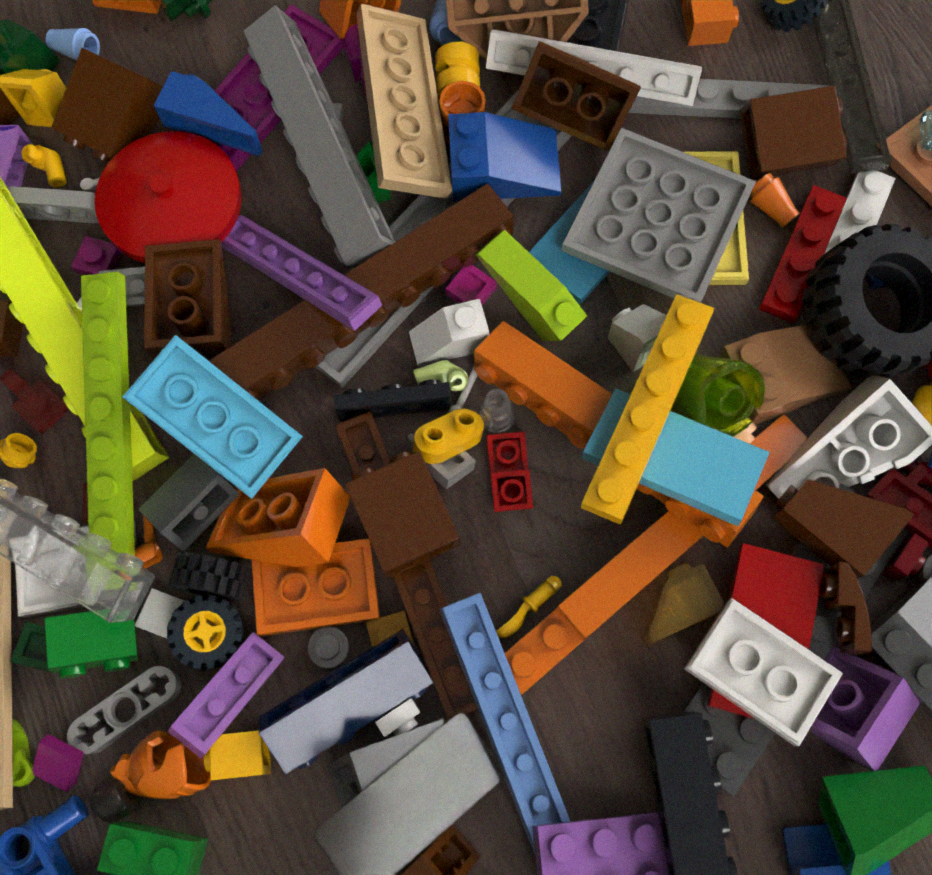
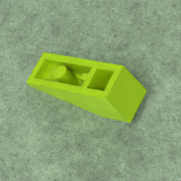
M502 230L475 254L542 341H562L587 317L567 288L506 230Z

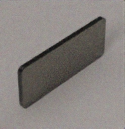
M457 714L319 825L314 832V838L339 875H395L503 779L504 772L500 763L467 716Z

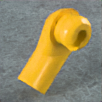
M27 144L23 147L21 151L22 159L26 163H30L31 166L45 171L48 184L51 187L60 188L66 185L67 181L62 160L56 151L33 144Z

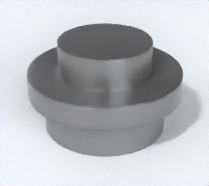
M335 627L318 629L308 642L310 659L322 668L328 669L339 666L346 659L349 652L347 637Z

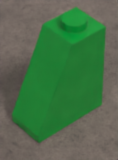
M925 765L822 777L817 804L846 875H868L932 833V778Z

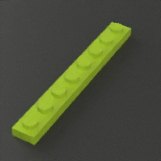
M119 272L81 276L90 590L136 588L130 403L123 398L124 394L129 390L125 275Z

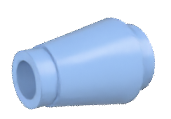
M87 28L50 29L46 34V44L49 49L76 61L81 48L99 55V40Z

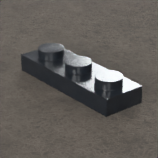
M433 379L422 381L419 383V386L404 387L400 384H389L383 386L381 390L366 392L364 389L354 388L344 391L341 395H334L335 411L340 422L370 411L373 418L447 410L452 406L449 382L441 383L440 380Z

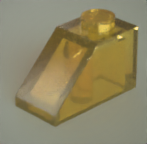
M689 562L667 572L669 579L659 588L643 638L646 647L721 612L725 603L704 563L691 568Z

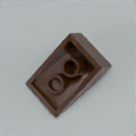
M220 239L145 246L144 349L153 360L175 335L208 361L232 346V324Z

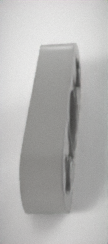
M7 187L26 219L99 223L95 212V193L74 190Z
M154 666L146 670L74 720L67 732L68 744L83 751L84 754H96L103 751L173 702L181 692L182 681L180 675L175 670L164 666ZM157 676L169 679V682L165 685L167 692L164 695L155 692L144 699L136 692L138 688L143 693H147L155 688L157 685L155 678ZM124 698L132 699L136 708L134 716L127 722L119 721L115 714L118 702ZM104 722H107L108 725L114 728L113 732L111 728L106 727L97 731L93 735L94 743L82 742L81 738L86 735L85 726L99 727Z

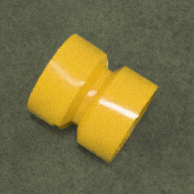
M450 42L438 48L435 54L438 102L441 92L453 82L468 81L480 87L479 52L476 47L465 42Z

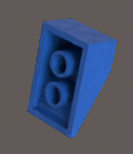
M487 112L448 114L453 202L461 201L487 183L500 199L561 196L556 129Z

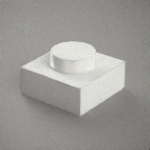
M410 698L375 723L384 737L391 732L396 736L411 730L418 724L414 717L421 710L416 702Z

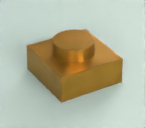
M405 610L366 622L372 647L401 629L405 630L415 647Z

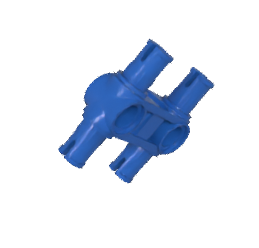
M77 795L72 796L46 816H33L21 826L5 831L0 836V875H76L58 844V837L89 816V811L84 801ZM24 835L30 842V850L26 857L20 851V841Z

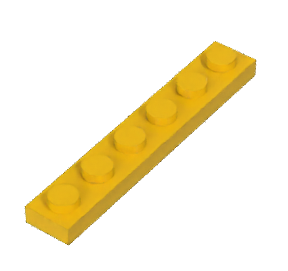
M676 294L581 504L582 509L621 525L713 315V307Z

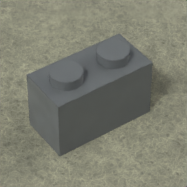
M193 454L138 510L163 536L184 552L240 494L217 471Z

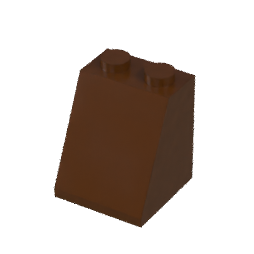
M81 48L51 128L65 134L63 141L83 150L87 145L93 148V156L109 163L124 147L149 135L160 118L153 105L163 86Z

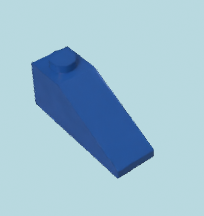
M173 71L170 72L153 105L164 127L180 132L193 133L212 142L261 156L263 149L255 129L206 82L192 74L183 75Z

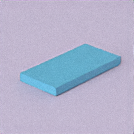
M177 335L171 339L123 396L125 400L251 499L303 437Z
M615 389L583 451L582 459L599 466L631 394ZM670 411L639 484L735 526H739L770 452Z

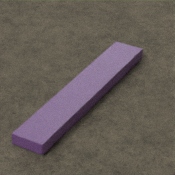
M239 215L235 226L222 242L223 248L353 331L382 306L378 295L243 215Z

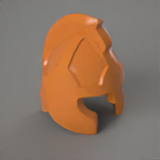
M159 730L143 738L130 755H121L117 765L112 766L110 770L115 781L124 790L148 799H176L180 796H189L206 789L211 783V774L205 770L204 756L201 759L169 732Z

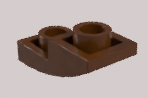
M838 562L827 568L826 572L823 573L820 594L821 597L825 598V610L841 612V616L838 617L835 626V637L840 642V653L860 655L872 652L870 619L861 587L850 565L845 562Z

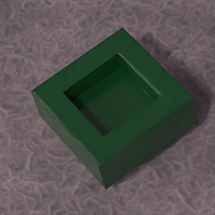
M25 622L10 662L50 672L47 663L45 626Z

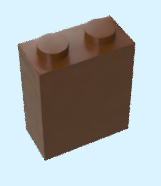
M836 85L750 99L739 109L750 179L763 178L768 173L775 176L829 167L847 158L848 138L846 133L843 132L841 124L843 104L841 98L837 96Z
M420 451L413 454L410 452L400 453L388 461L389 465L374 470V468L364 469L353 475L352 481L345 484L387 579L461 546L457 530Z

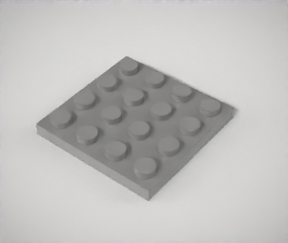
M621 128L562 244L561 251L669 297L675 298L676 294L701 303L756 181Z

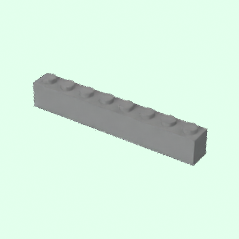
M274 5L244 30L250 45L247 49L252 59L260 68L259 78L270 91L273 98L271 102L272 108L283 121L285 126L283 130L284 136L296 151L298 156L296 163L309 181L310 187H308V191L322 211V224L335 241V254L345 266L349 265L355 268L395 243V240L296 22Z

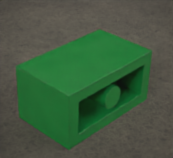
M133 606L45 618L48 669L52 674L59 673L61 679L86 675V668L100 666L104 667V672L125 670L130 668L129 662L138 661Z
M128 820L112 823L108 828L97 871L114 875H199L208 838Z

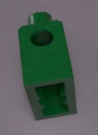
M9 19L0 20V75L21 69H47L53 71L60 63L59 58L32 31Z

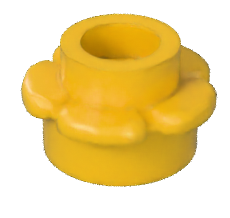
M12 433L0 441V459L5 465L12 468H26L28 464L35 462L37 446L30 437L21 433Z

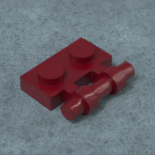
M914 460L900 468L909 474L907 477L892 468L867 494V497L899 506L912 512L914 516L904 529L911 534L916 533L929 542L928 546L932 548V494L920 487L924 484L932 490V468L928 467V463L925 461L920 463Z

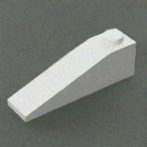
M876 375L869 376L839 403L799 447L791 459L769 480L766 486L779 498L791 484L798 489L808 479L839 488L841 483L848 488L858 483H867L874 480V476L892 468L899 469L910 464L932 445V426L891 379Z

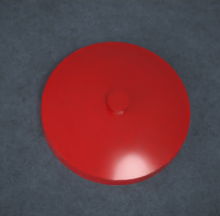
M180 131L160 132L147 135L130 143L109 161L97 183L94 201L95 212L103 232L112 244L126 256L145 264V246L220 239L222 243L235 226L242 205V188L233 163L227 154L215 143L193 133Z

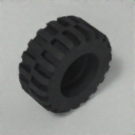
M898 224L873 225L862 229L858 233L855 232L823 254L815 262V268L809 271L806 278V285L809 287L803 290L802 303L807 304V310L803 312L805 324L810 323L813 332L809 333L814 344L819 342L823 347L821 353L829 361L832 359L837 360L836 366L847 373L855 370V374L862 378H868L873 375L890 378L932 361L931 237L926 236L922 238L920 237V231L908 226L901 230V226ZM865 274L875 276L884 281L897 296L901 308V323L898 332L883 327L868 311L862 293Z

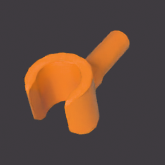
M143 515V538L145 544L135 548V560L146 569L159 563L163 558V553L155 540L154 526Z

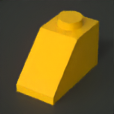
M21 69L0 75L1 90L26 124L52 127L66 90L57 72L47 69Z

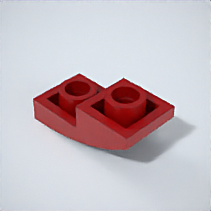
M525 431L486 435L494 512L532 509L533 498L530 469H528Z

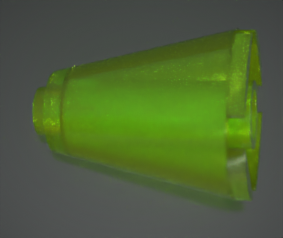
M695 354L676 400L694 421L733 437L748 428L753 422L748 418L754 408L761 409L765 394L763 375L745 361Z

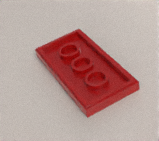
M742 543L739 546L729 599L733 598L809 650L824 564ZM712 688L710 689L708 707L756 720Z

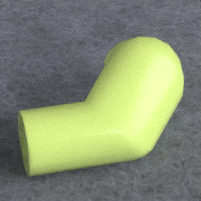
M447 360L438 361L413 370L418 386L420 382L425 380H440L441 383L449 382L450 390L456 392L465 389L469 381L466 371Z

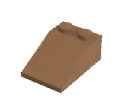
M810 324L758 333L724 346L715 365L741 418L747 415L756 426L852 388L844 371L836 366L838 361L835 359L829 361L821 353L823 347L820 343L814 344L809 335V333L813 332Z

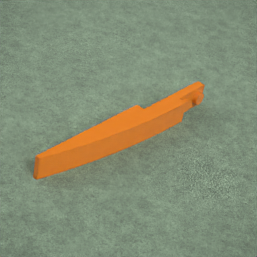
M785 414L779 417L750 443L770 452L754 490H757L779 471L808 439ZM668 511L505 652L521 696L704 536L699 528L687 519L676 517Z

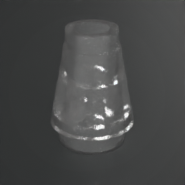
M501 389L489 391L478 410V414L484 421V428L491 432H503L509 429L516 417L513 404L507 393Z

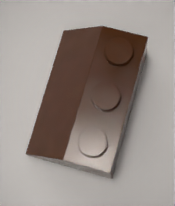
M539 41L511 109L609 152L641 86Z

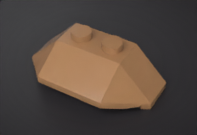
M446 0L448 29L465 43L476 47L479 55L487 60L490 32L493 29L567 42L589 14L588 0Z

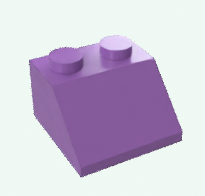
M833 646L824 661L843 674L809 730L840 754L872 771H877L921 702L904 677L857 656L840 653V649Z

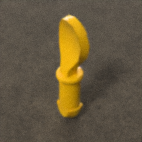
M552 575L530 595L523 597L524 603L518 612L507 623L496 630L498 638H508L516 633L523 625L527 612L537 613L538 608L562 587L561 579Z

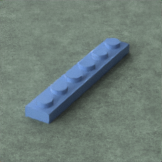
M477 593L439 610L533 853H535L532 825L568 822L570 819L482 595Z

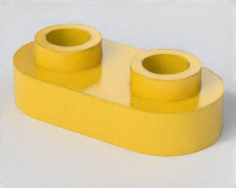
M454 410L417 429L414 435L413 452L420 451L425 463H442L476 446L482 438L484 421L479 414L472 410Z

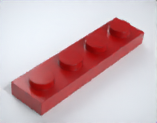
M816 185L812 186L758 310L792 324L795 322L803 305V290L809 287L806 285V278L809 271L815 268V262L826 251L846 203V197Z

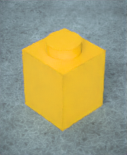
M259 730L222 734L204 755L205 770L210 772L211 781L271 774L270 750L259 735Z

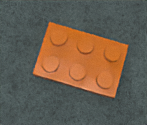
M369 539L335 543L328 563L294 567L252 560L257 635L260 637L361 623L380 618L373 549Z

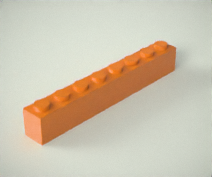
M502 321L474 350V370L481 380L487 384L496 385L506 393L512 402L517 405L526 406L536 413V416L542 423L549 427L554 426L566 434L570 442L581 449L586 447L612 393L505 321ZM638 484L637 486L640 492L651 494L664 503L668 511L674 516L685 518L697 526L707 539L716 543L720 542L727 548L755 513L764 497L754 490L739 526H735L644 485Z

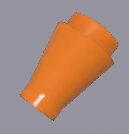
M768 173L755 183L750 194L752 198L750 202L775 220L782 228L800 214L792 203L779 177L775 179L771 173Z

